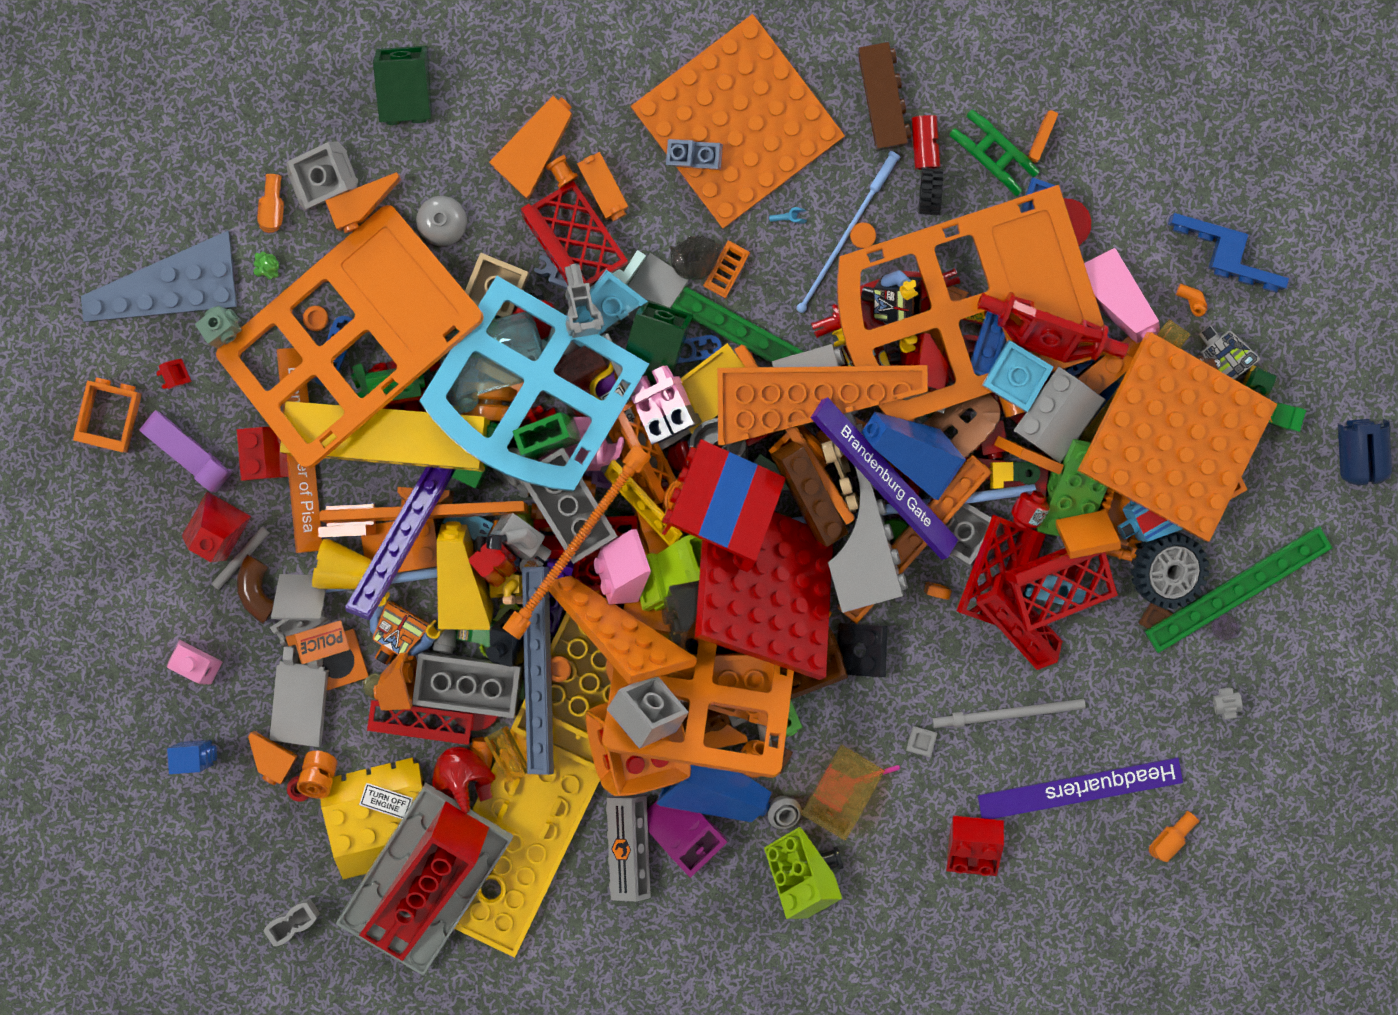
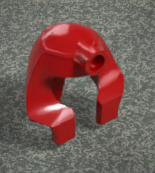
M456 746L446 749L437 758L432 782L436 790L456 800L461 811L468 813L470 811L469 782L477 781L475 787L479 800L482 802L493 798L491 784L495 781L496 776L474 752L468 748Z

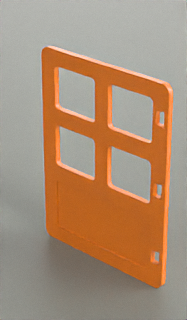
M385 205L241 327L242 330L236 334V338L232 342L223 344L217 349L216 357L296 461L303 468L311 469L482 323L484 315L393 206ZM329 281L353 310L355 317L326 343L318 346L292 314V311L319 286ZM277 326L300 354L303 361L271 390L266 391L241 360L240 356L242 352L270 328ZM457 328L459 333L447 342L444 337ZM371 332L397 364V369L364 398H360L335 368L333 362L365 333ZM318 377L343 408L344 414L313 442L308 444L281 411V406L311 379ZM395 380L398 385L386 395L383 390ZM333 433L336 438L324 447L322 442Z
M694 598L659 611H655V608L650 611L642 610L640 599L638 602L624 603V611L656 632L697 640V661L692 680L658 676L677 699L685 700L689 703L685 739L682 743L658 740L639 749L607 710L602 737L603 747L607 751L769 778L778 776L782 769L794 671L787 669V676L778 674L779 666L774 665L772 688L769 693L716 685L712 682L717 645L695 637L697 604ZM615 668L613 670L607 708L618 690L629 685ZM716 705L766 714L768 719L763 754L757 756L705 747L703 740L708 707ZM770 735L779 736L777 748L769 747Z

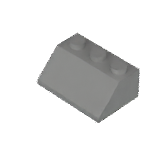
M1058 367L1014 431L1057 462L1062 463L1072 440L1079 439L1106 400L1083 382Z

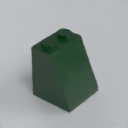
M428 45L376 49L373 70L379 122H386L387 125H397L401 121L411 120L412 123H424L427 119H431L432 106Z
M647 300L648 302L643 304L635 315L626 351L649 363L643 376H647L648 380L656 385L657 381L652 373L655 369L667 365L674 376L694 315Z

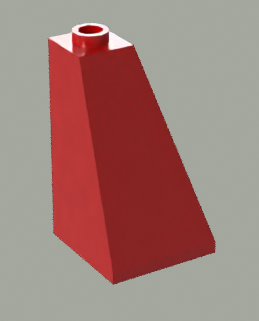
M207 491L183 532L182 538L188 550L207 561H227L252 516Z

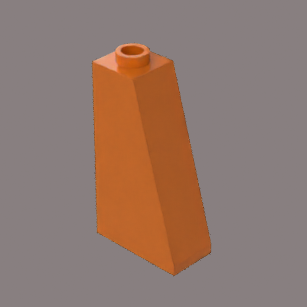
M552 96L489 162L527 200L532 196L573 117L569 111L572 107L562 97L557 100Z

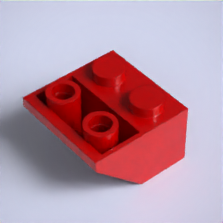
M953 816L949 834L946 871L959 874L997 876L1004 847V820Z

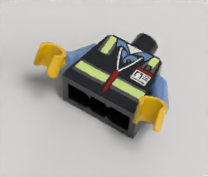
M900 270L882 276L874 288L865 286L862 290L861 300L873 303L874 318L886 325L920 314L922 278L907 277ZM912 335L900 339L899 346L902 352L908 353L916 349L913 344L917 343V336Z

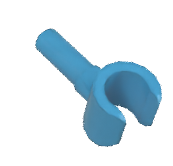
M794 207L789 213L770 215L769 220L770 222L791 220L798 224H804L807 220L797 219V215L800 212H806V210Z

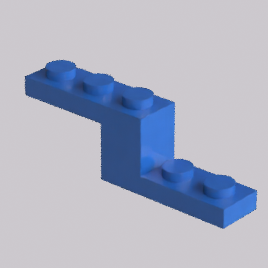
M1173 213L1170 216L1168 225L1174 227V232L1188 235L1189 231L1198 234L1197 238L1212 242L1213 238L1217 239L1208 269L1214 270V275L1222 278H1229V275L1239 277L1238 282L1253 286L1254 282L1263 284L1264 290L1278 293V289L1283 290L1287 288L1289 278L1240 264L1248 234L1177 213Z

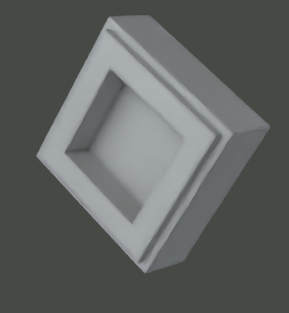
M912 726L906 751L931 758L938 733Z

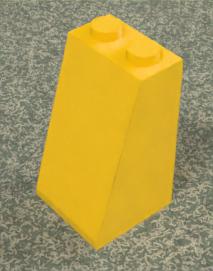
M457 521L441 524L437 538L438 629L490 630L494 606L485 579L469 563V558L476 552H474V544L468 526Z

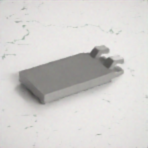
M296 645L284 646L283 661H280L276 667L270 740L320 747L322 746L329 670H324L325 667H322L323 658L308 662V665L298 664L299 654Z

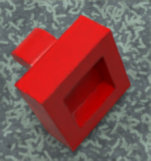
M182 358L159 365L160 370L156 374L157 376L162 375L165 380V384L162 385L163 389H172L192 382Z

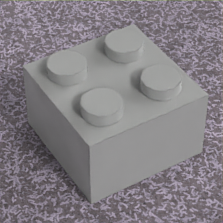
M659 677L633 683L619 689L607 708L608 712L639 749L675 733L689 713Z

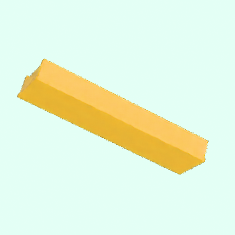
M286 401L284 414L306 443L309 444L341 418L344 410L340 405ZM381 409L324 458L481 472L485 470L483 462L467 453L449 438L427 412ZM460 415L486 438L490 420L481 416ZM332 433L322 442L324 447L330 444L336 436ZM281 441L280 452L293 456Z

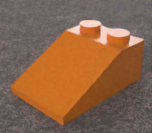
M436 518L426 521L398 572L437 566L438 529ZM395 521L376 524V535H361L365 557L373 560Z

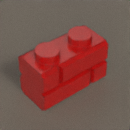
M484 544L480 548V552L477 551L469 558V563L481 577L497 588L506 581L505 577H510L518 570L514 563L517 558L503 544L501 550L487 549L486 544Z

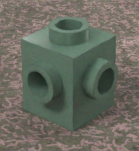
M219 305L207 310L204 314L205 316L195 323L207 344L216 348L232 342L236 338V334L242 330L237 323L239 318L230 308L225 309Z

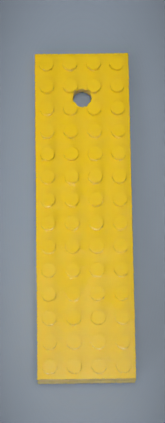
M567 612L551 643V658L563 656L569 660L572 667L571 674L566 680L562 682L551 680L554 774H527L526 704L524 700L491 770L496 776L495 781L491 784L493 798L480 802L478 797L472 809L479 816L486 818L501 827V829L511 833L513 838L486 879L496 880L501 886V893L495 898H488L482 893L480 888L454 929L514 958L600 781L590 748L586 727V711L600 704L607 703L609 700L611 682L606 672L607 658ZM661 634L667 639L669 638V635Z

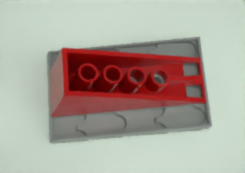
M425 783L343 909L336 925L424 976L512 841L513 835L486 818L479 816V814L471 809L468 813H463L456 800Z

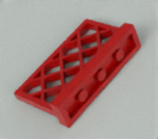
M574 181L569 182L535 204H527L520 208L522 218L567 285L565 267H569L571 264H579L581 271L583 265L597 267L595 276L585 280L582 275L583 283H589L590 287L598 281L605 270L614 273L628 264V260ZM571 190L577 197L575 205L561 203L562 196ZM546 205L556 207L553 218L543 217L539 209ZM560 208L574 210L571 222L557 219ZM577 211L589 214V225L575 223ZM556 224L570 227L567 239L556 237L554 234ZM573 228L587 230L585 242L571 240ZM591 231L602 233L604 236L602 246L588 243ZM569 244L583 247L581 259L568 255ZM587 248L601 251L599 262L584 260ZM604 252L615 253L619 261L613 265L602 263Z
M992 515L956 611L995 625L978 605L967 610L970 599L975 597L977 601V597L981 595L982 591L987 588L991 591L997 575L1003 574L1005 576V571L1037 559L1045 534L1032 529H1023L1014 522ZM999 523H1002L1004 533L997 537L996 530ZM1020 531L1017 541L1014 544L1012 535ZM1007 540L1009 548L1001 553L999 544ZM993 548L995 557L987 561L988 551ZM1010 556L1007 567L1005 568L1003 559ZM998 564L1000 572L992 577L990 568ZM984 573L986 581L978 586L977 580L979 575ZM1027 584L1020 587L1022 595L1025 591Z
M1063 548L1004 572L1007 582H1010L1012 585L1022 623L1027 632L1118 596L1106 552L1070 559L1066 548ZM1099 556L1101 564L1097 572L1088 569L1091 558ZM1073 565L1080 568L1074 582L1065 577L1069 567ZM1085 571L1094 575L1089 589L1079 585ZM1051 574L1058 577L1052 591L1042 586L1046 577ZM1100 579L1106 581L1108 592L1101 595L1094 592ZM1063 580L1072 584L1066 598L1057 594ZM1028 583L1035 586L1029 600L1023 597L1020 588ZM1077 588L1087 592L1083 602L1079 604L1072 601ZM1040 589L1050 594L1044 607L1034 603ZM1055 597L1065 601L1061 610L1057 613L1049 610ZM1032 606L1041 609L1042 612L1038 620L1031 623L1029 613Z

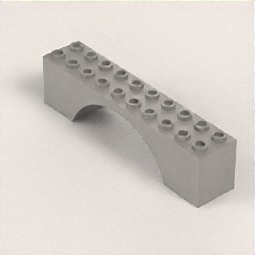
M832 344L772 361L773 367H834L845 364L841 349H836ZM859 411L844 414L861 433L863 425L857 424L855 418ZM857 468L856 471L860 484L858 518L845 546L828 562L842 613L901 597L905 594L904 590L908 588L904 573L899 574L897 565L901 563L897 548L892 549L890 540L894 538L890 523L885 524L883 514L887 513L883 498L878 500L876 488Z

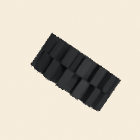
M922 168L919 214L940 215L943 193V169Z

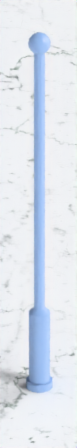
M889 152V156L872 182L871 190L805 299L797 305L798 312L804 313L807 310L806 305L850 235L852 228L858 222L875 192H879L896 162L900 160L901 157L895 152Z

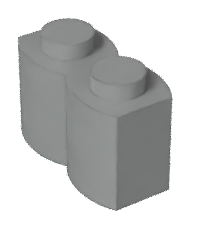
M304 899L295 904L288 913L275 917L265 927L264 933L273 946L282 945L289 941L296 932L309 928L321 913L311 899Z

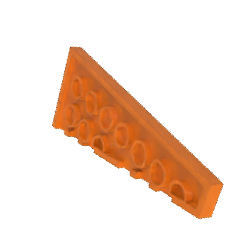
M928 365L717 368L718 445H727L814 422L810 417L821 400L827 397L843 414L926 393L928 392Z

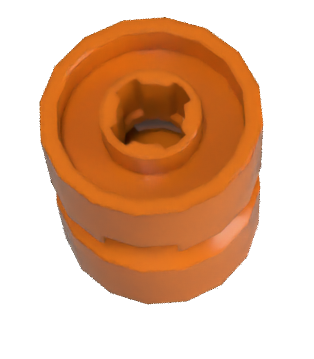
M323 751L308 752L305 755L302 765L303 771L300 773L297 783L298 791L311 798H326L331 790L332 778L335 775L338 764L337 759Z

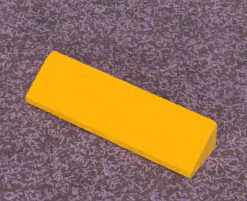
M615 459L611 461L604 473V476L612 484H614V481L618 479V476L623 471ZM631 477L628 478L629 480L624 483L625 485L619 491L669 546L683 538V533L671 526L666 535L662 534L665 526L661 522L664 513Z

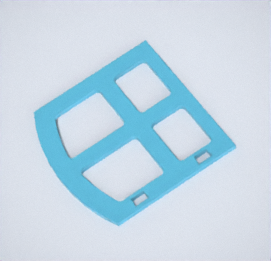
M496 276L478 305L484 315L482 323L450 350L421 397L420 403L449 438L484 464L526 483L550 489L574 491L648 368L649 363L599 334L572 338L566 330V315L501 277ZM504 302L516 305L555 329V333L537 361L528 359L486 333ZM577 341L622 368L620 376L605 400L595 398L554 373L556 365L570 342ZM473 353L481 354L524 381L493 435L489 438H485L474 429L446 399L448 392ZM624 381L630 385L621 397L615 391L620 382ZM541 392L548 393L591 419L590 426L565 466L538 462L509 452L507 449L514 436L512 431L519 428ZM581 448L590 451L582 465L574 460Z

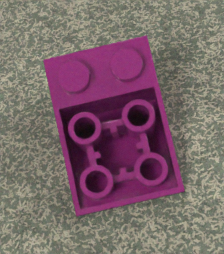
M656 801L647 809L648 832L691 878L728 842L727 838L704 814L662 807L656 804Z

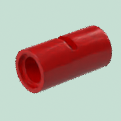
M924 115L912 117L915 170H922L925 167L932 169L940 168L939 144L936 143V140L939 139L937 116Z

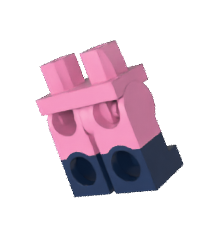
M667 365L652 371L657 381V384L652 387L647 376H642L634 389L636 395L631 397L633 403L636 404L651 445L661 443L680 432L702 423L699 414L695 413L688 399L680 377H674Z

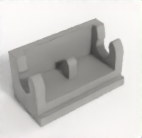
M322 609L321 620L282 619L271 626L270 629L275 635H278L281 640L280 644L284 647L288 646L286 636L322 626L328 623L330 619Z

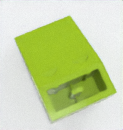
M688 535L657 554L668 602L656 607L655 611L698 596L702 539Z
M801 827L764 847L786 919L809 918L842 899L834 873Z

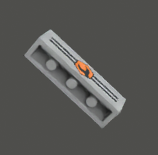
M640 795L608 797L606 813L608 821L607 838L609 845L608 864L610 869L609 889L611 900L636 902L651 898L647 797Z

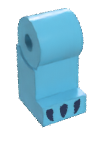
M480 516L444 518L443 520L444 524L449 521L467 524L471 538L474 540L479 536L487 537L493 526L491 521Z

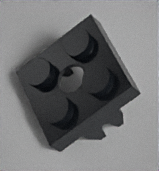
M839 623L838 645L844 659L843 663L847 675L886 677L888 626ZM857 643L865 645L866 653L862 658L857 657L854 648Z

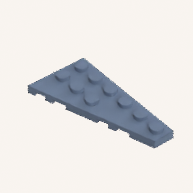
M230 231L221 233L82 295L83 322L204 311L218 305L223 308L237 307Z

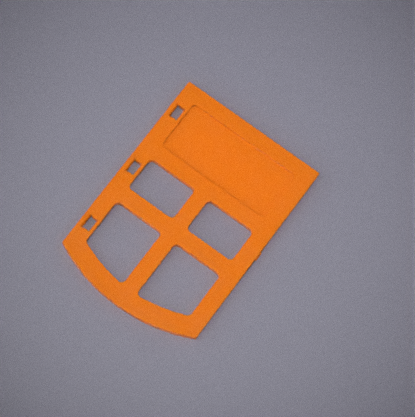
M1059 185L839 256L837 302L842 332L853 365L879 366L873 355L874 348L936 328L940 332L955 378V383L951 386L908 400L899 399L877 405L885 415L911 420L992 393L982 386L989 373L977 376L974 373L959 327L961 319L985 311L977 309V303L981 294L957 302H953L950 299L934 249L936 245L970 235L974 240L989 288L984 292L986 295L1004 300L1008 293L1012 292L1015 294V297L1033 301L1035 309L1074 321L1078 324L1084 319L1100 327L1104 325ZM1032 200L1034 209L1021 213L1018 205ZM957 225L959 234L946 238L943 229ZM882 250L884 258L870 263L867 254ZM909 254L914 255L931 304L930 310L872 330H866L861 310V271ZM1010 312L1009 318L1019 326L1021 318ZM1002 327L1006 342L1009 340L1013 342V340ZM1080 342L1078 347L1093 345V343ZM1027 350L1053 366L1054 368L1051 373L1055 372L1058 367L1064 369L1091 360V357L1063 363ZM1102 352L1100 356L1106 355L1107 353Z

